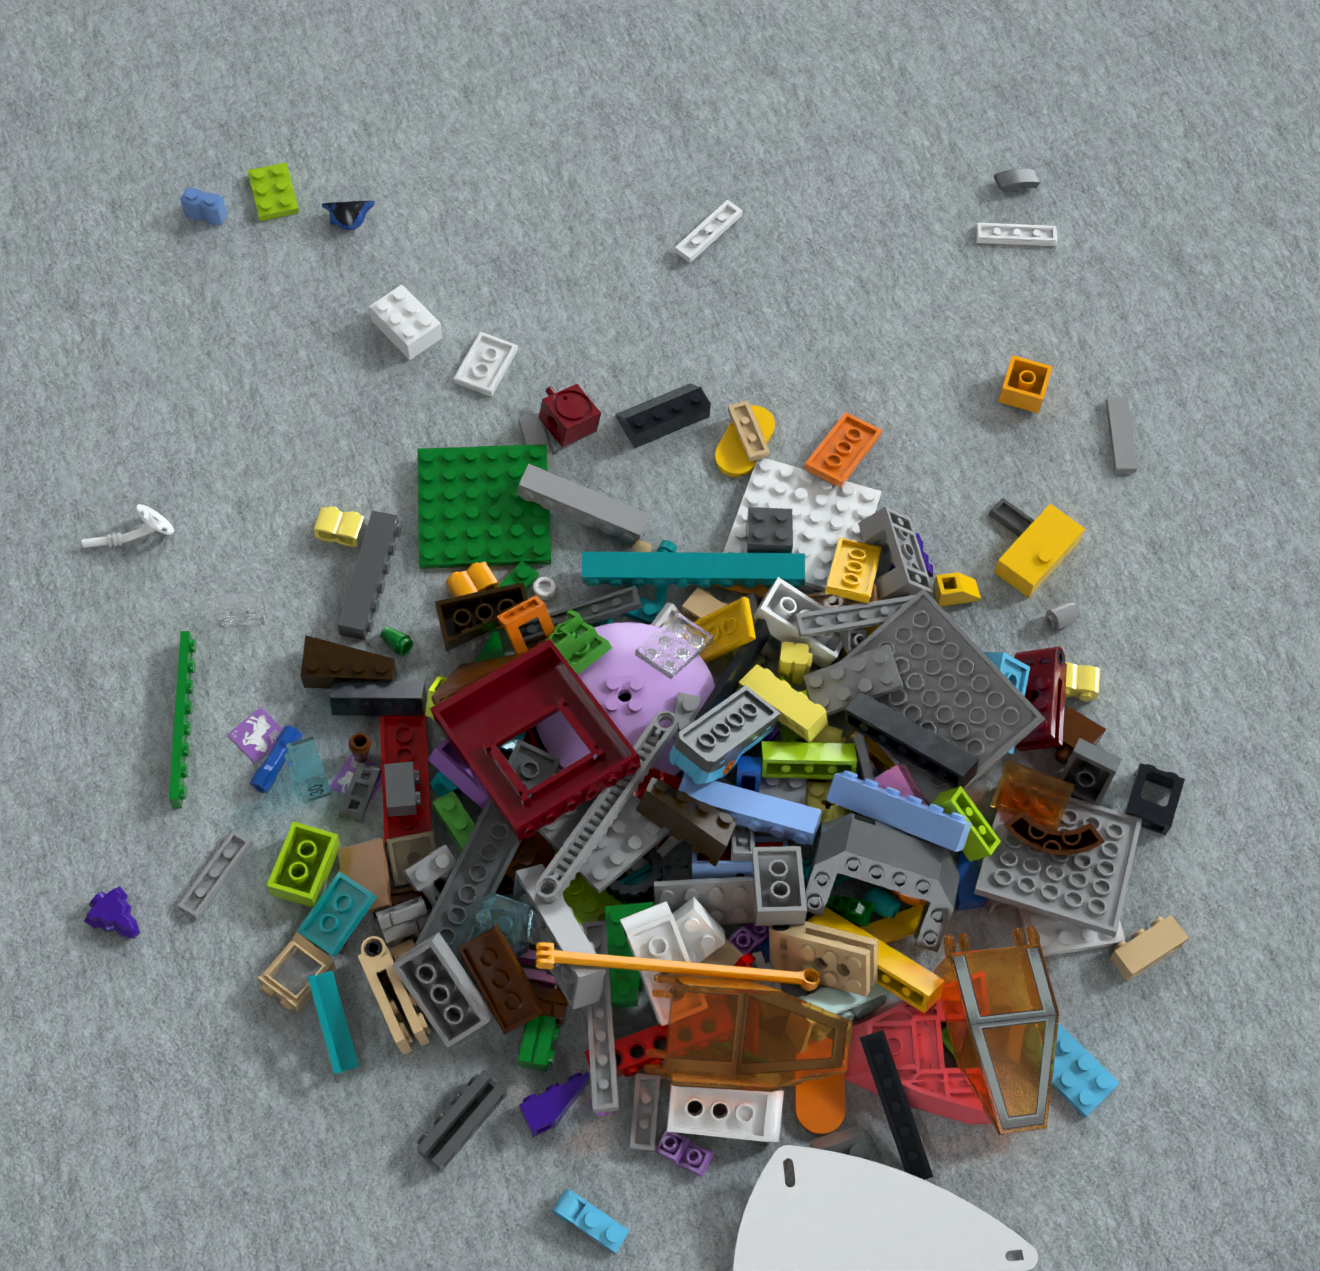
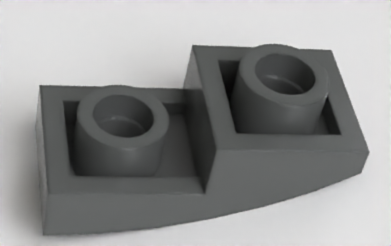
M1013 169L994 175L999 189L1005 192H1017L1020 186L1024 188H1037L1040 184L1033 169Z

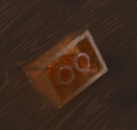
M1008 760L990 806L1013 815L1024 811L1039 825L1052 830H1058L1075 785Z

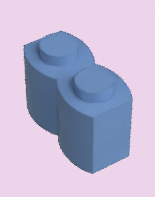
M185 188L180 198L184 215L190 219L204 220L212 225H222L227 215L224 199L218 194L204 193L196 188Z

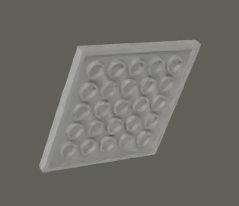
M1006 778L992 826L993 831L1001 842L991 856L983 858L974 894L1115 937L1142 818ZM1021 811H1024L1039 825L1057 831L1073 830L1091 822L1105 842L1082 853L1070 855L1050 854L1031 848L1021 842L1005 827L1004 823Z

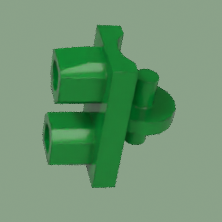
M834 895L830 908L834 910L833 912L854 925L867 927L871 919L870 914L875 910L876 905L842 895Z

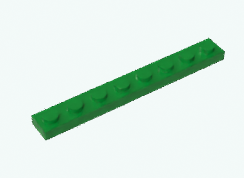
M180 631L169 801L173 808H182L183 800L187 799L186 785L184 786V778H188V764H185L186 757L190 755L187 735H191V723L188 722V716L193 711L192 701H189L190 694L194 693V682L191 680V673H195V660H192V655L197 650L196 639H192L190 631Z

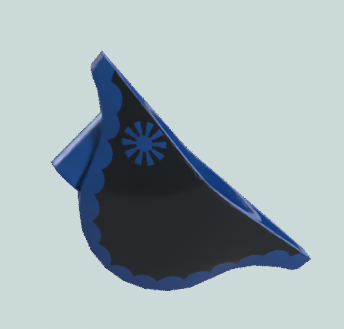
M374 201L322 203V207L329 211L330 224H337L345 230H355L360 227L364 222L367 212L375 205Z

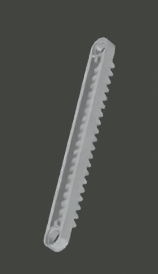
M662 711L653 718L633 746L639 755L641 767L634 774L623 777L614 786L605 788L600 792L536 882L535 890L539 900L545 903H552L560 897L566 887L570 886V881L575 879L577 872H580L582 864L586 863L587 857L591 856L592 850L596 849L598 842H601L602 836L607 833L608 827L612 826L613 820H616L618 813L623 811V806L628 804V799L632 798L634 791L643 782L644 776L648 775L649 769L653 768L654 762L658 761L659 755L663 754L665 747H668L669 741L678 729L677 718L674 713ZM663 720H670L672 722V725L668 728H663L659 724ZM550 884L555 887L554 891L550 894L541 892L545 885Z

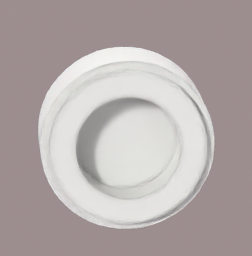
M548 577L537 579L533 585L534 595L541 600L552 598L556 591L554 581Z

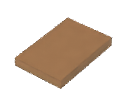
M379 838L338 849L340 872L377 896L367 913L392 907L385 840Z

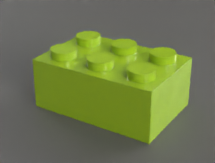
M293 821L266 885L270 895L313 908L322 894L338 849L341 846L338 834Z

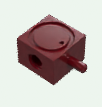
M578 384L557 393L552 387L546 388L545 392L548 397L542 399L538 418L562 447L597 432L601 412Z

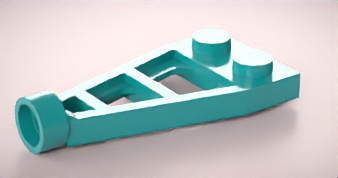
M662 540L656 552H676L677 545L669 540ZM628 584L625 589L632 587L631 584ZM668 584L665 587H656V598L653 601L639 596L642 608L622 615L651 625L665 606Z

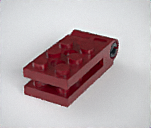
M1060 646L1017 652L1014 658L1030 667L1025 698L1039 711L1045 720L1016 745V748L1019 751L1060 747L1063 742L1067 674L1064 651Z

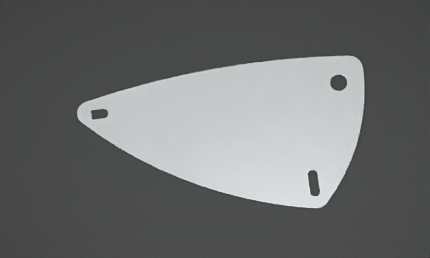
M785 1145L778 1148L773 1154L750 1195L738 1232L733 1271H1027L1036 1266L1038 1253L1031 1244L991 1215L955 1194L921 1178L851 1155L816 1148ZM787 1158L793 1161L795 1185L793 1187H788L785 1184L783 1162ZM1022 1249L1024 1260L1008 1261L1006 1259L1008 1251Z

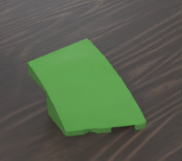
M570 609L566 613L568 616L566 621L558 624L554 632L546 640L551 639L578 675L612 649V646L608 640L598 635L594 627L584 622L580 614Z

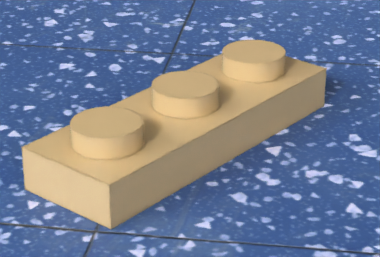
M749 401L729 405L728 413L748 461L751 462L769 457L770 451Z

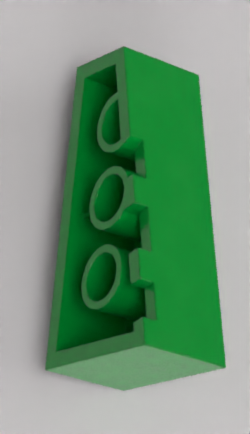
M653 902L605 906L608 955L633 957L620 919L653 907ZM609 968L613 1008L638 1007L642 987L639 971Z

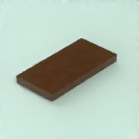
M499 925L457 947L504 1035L546 1012Z

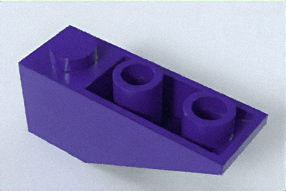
M581 1072L576 1073L568 1078V1082L559 1085V1083L553 1084L545 1089V1093L538 1096L532 1094L522 1100L523 1103L519 1104L520 1111L532 1137L556 1127L590 1082L588 1072L583 1075Z

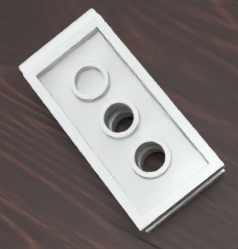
M666 901L620 919L633 957L691 962L674 916ZM638 970L657 1021L661 1026L708 1008L703 993L680 991L677 997H669V990L676 986L677 977L697 979L696 975L674 973L661 975L660 972Z
M671 1077L666 1129L668 1132L762 1142H779L784 1090ZM691 1101H699L701 1103V1108L698 1112L691 1113L688 1111L687 1107ZM718 1103L726 1105V1110L722 1115L713 1114V1107Z

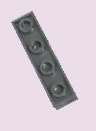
M485 1070L480 1075L476 1073L467 1084L469 1086L463 1094L460 1092L451 1102L452 1107L448 1112H442L434 1122L436 1126L430 1133L426 1131L417 1142L419 1144L417 1146L418 1153L440 1172L446 1168L507 1096V1088L501 1083L497 1084L492 1080L491 1075Z

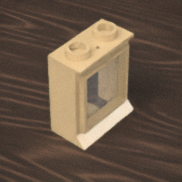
M296 932L291 942L266 971L258 977L262 985L260 989L269 997L275 995L279 998V1004L290 1012L293 1009L299 1013L313 997L308 976L332 970L334 972L337 968L331 957Z

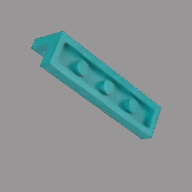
M333 970L308 976L334 1074L359 1067Z

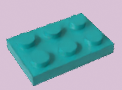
M338 871L297 932L333 957H336L377 896Z

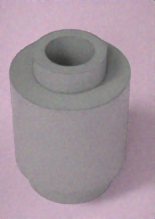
M1065 602L1047 610L1045 621L1050 628L1059 630L1076 622L1080 617V611L1074 602Z

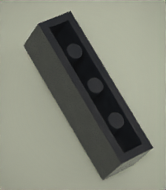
M334 680L329 697L332 715L424 716L427 701L425 681Z

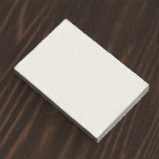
M479 332L453 378L454 383L492 397L518 351V345Z

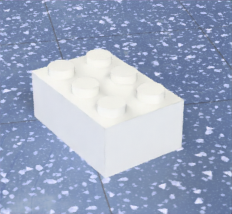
M400 285L369 306L371 321L409 360L442 339L441 323L403 285Z

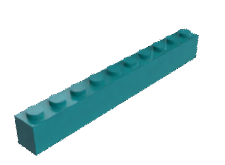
M582 552L581 577L583 584L591 587H596L600 584H609L612 587H620L622 584H631V586L643 587L644 584H653L655 587L675 584L677 587L698 585V587L707 588L711 585H720L723 588H731L733 585H742L744 588L765 585L766 588H770L779 577L794 588H799L805 584V553Z

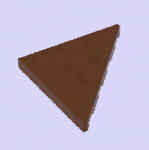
M525 652L460 664L432 695L433 705H437L445 696L454 695Z

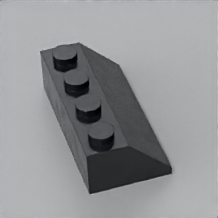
M690 383L615 414V417L635 449L709 418L711 403L701 387Z

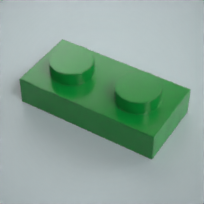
M521 561L498 587L524 582L525 590L527 591L539 577V572Z

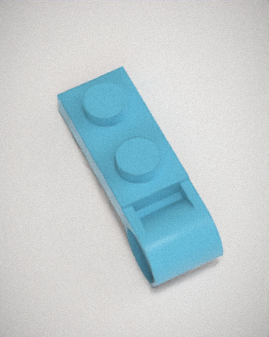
M569 1189L564 1190L552 1209V1213L558 1218L574 1225L614 1254L617 1253L630 1232L627 1228Z

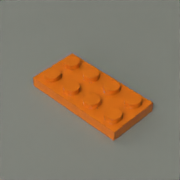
M845 412L806 461L804 469L842 488L881 437L882 430Z

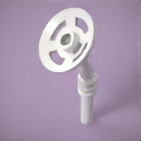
M138 504L135 510L144 522L142 528L122 535L121 533H117V535L113 533L112 536L107 534L106 537L82 539V547L104 545L112 547V545L117 546V544L122 546L125 542L148 535L154 531L172 535L174 529L158 512L145 505Z

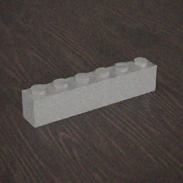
M528 464L516 494L525 501L540 504L547 510L552 509L561 513L566 518L578 520L585 526L595 527L607 535H614L630 544H635L636 540L640 539L650 515L531 464Z

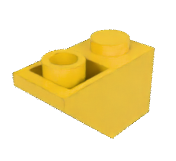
M959 572L936 575L932 588L935 600L940 606L981 600L975 579Z

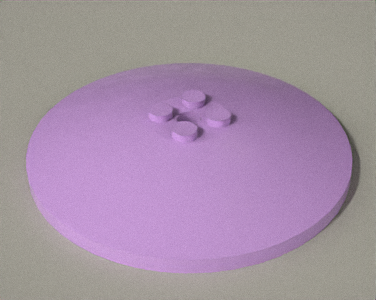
M632 622L612 623L595 627L598 635L608 640L612 649L578 674L632 747L659 712L670 711L674 713L676 697L679 692L701 697L700 711L715 687L706 663L683 639L664 629ZM626 693L631 696V699L627 702H622L618 699L619 696ZM560 711L535 725L545 751L561 759L558 767L562 770L591 753ZM663 720L659 725L663 728H668L672 725V722L670 720ZM671 739L668 747L664 748L663 754L659 755L658 761L654 762L653 767L678 777L684 771L677 765L670 763V752L675 742V739Z

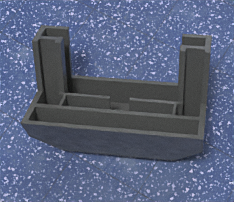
M853 813L823 822L814 839V858L804 884L807 911L823 916L837 873L926 900L914 932L915 946L938 953L954 910L960 877L958 866L949 850L882 822Z

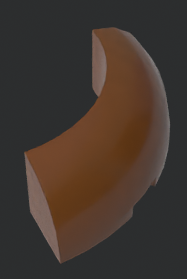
M1021 811L1004 823L1005 827L1021 842L1031 848L1050 854L1070 855L1082 853L1105 842L1091 822L1073 830L1057 831L1039 825L1024 811Z

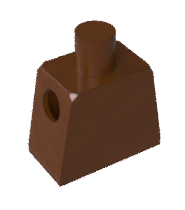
M1068 706L1064 714L1062 746L1054 747L1058 750L1054 757L1055 760L1061 764H1067L1079 738L1096 745L1104 735L1106 728Z

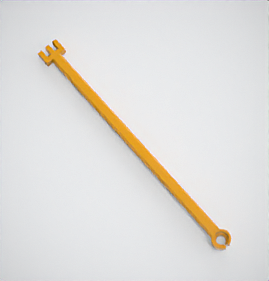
M538 942L536 944V967L539 969L553 970L554 963L799 984L806 991L816 989L820 982L819 972L812 968L798 972L558 951L554 950V943Z

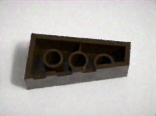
M524 582L435 601L446 652L501 626L497 619L498 615L528 600Z
M305 635L301 679L304 688L332 689L334 680L396 681L397 670L394 658Z
M654 777L651 778L636 808L637 812L658 827L668 828L672 834L671 836L678 841L683 839L692 845L691 850L699 855L702 852L709 857V863L715 867L724 853L737 823V819L729 814L723 813L709 804L701 802L689 796L686 792L679 791Z

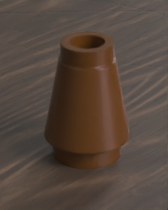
M364 733L354 734L348 742L355 761L363 763L368 759L372 741Z

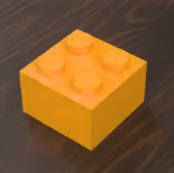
M1012 355L998 402L1039 413L1053 366Z

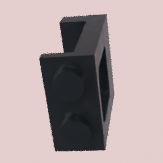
M1140 763L1135 771V779L1123 813L1142 818L1141 827L1166 835L1172 826L1185 779L1179 777L1176 773L1159 770L1151 764ZM1145 780L1171 789L1167 806L1158 805L1141 797Z

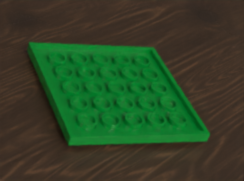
M547 444L417 448L419 569L469 567L474 563L486 562L488 566L518 565L521 561L527 565L551 564L549 510L543 508L540 504L525 501L516 495L519 483L528 464L548 472Z

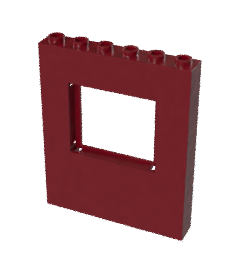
M550 638L430 708L435 722L519 841L532 836L543 826L552 824L564 813L573 811L582 802L593 799L599 792L614 786L620 779L634 774L641 767L638 753ZM560 711L591 753L528 790L498 747Z

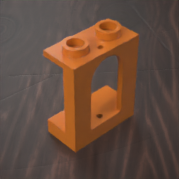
M536 595L497 616L499 624L507 632L515 654L527 652L546 641L544 639L527 649L518 628L519 626L538 617L546 639L554 632L555 628L546 605Z

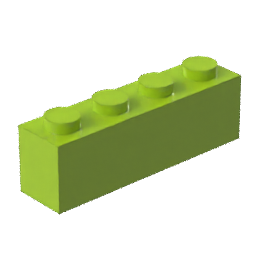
M761 742V777L833 779L835 774L844 773V770L856 774L857 757L855 743Z

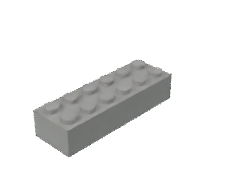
M543 864L516 871L511 904L526 930L530 933L534 944L536 945L538 942L554 943V950L596 954L593 943L589 942L585 936L583 926L578 924L572 908L567 906L564 901L563 893L552 903H545L539 900L535 885L545 871ZM550 884L545 885L541 892L550 894L554 891L555 887ZM554 963L553 970L550 971L572 1009L600 1001L606 967Z

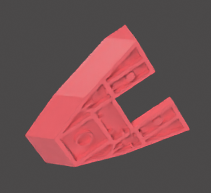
M984 971L970 976L980 1015L987 1016L989 1015ZM958 980L944 984L941 997L925 1013L902 999L886 1005L847 1026L844 1048L846 1081L879 1095L860 1037L884 1030L910 1107L970 1125L995 1124L999 1119L983 1067L945 1068L941 1022H969Z

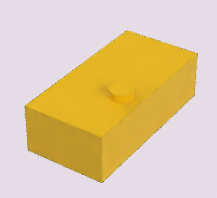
M1049 504L999 558L994 573L1029 598L1076 547L1083 536L1085 528L1055 506Z

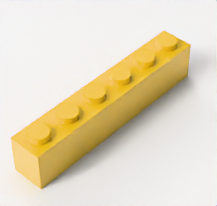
M825 907L823 916L815 914L808 920L810 923L877 939ZM877 939V984L925 1013L941 997L945 980Z

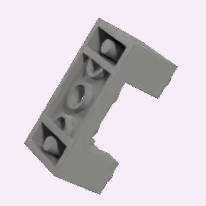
M884 507L858 523L859 535L863 542L882 547L881 550L886 552L891 551L893 556L892 563L896 568L875 579L878 587V596L881 600L909 596L910 593L916 595L923 588L929 595L934 593L910 517Z

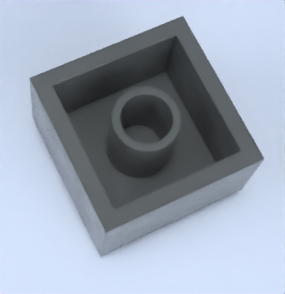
M748 507L746 553H792V509Z
M1079 738L1056 787L1088 803L1099 806L1118 770L1122 758Z

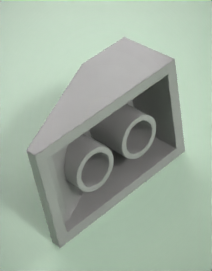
M801 846L752 847L755 925H804L807 906Z

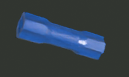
M290 725L284 726L276 739V744L249 782L257 791L268 794L277 779V774L290 753L296 749L302 739L303 734Z

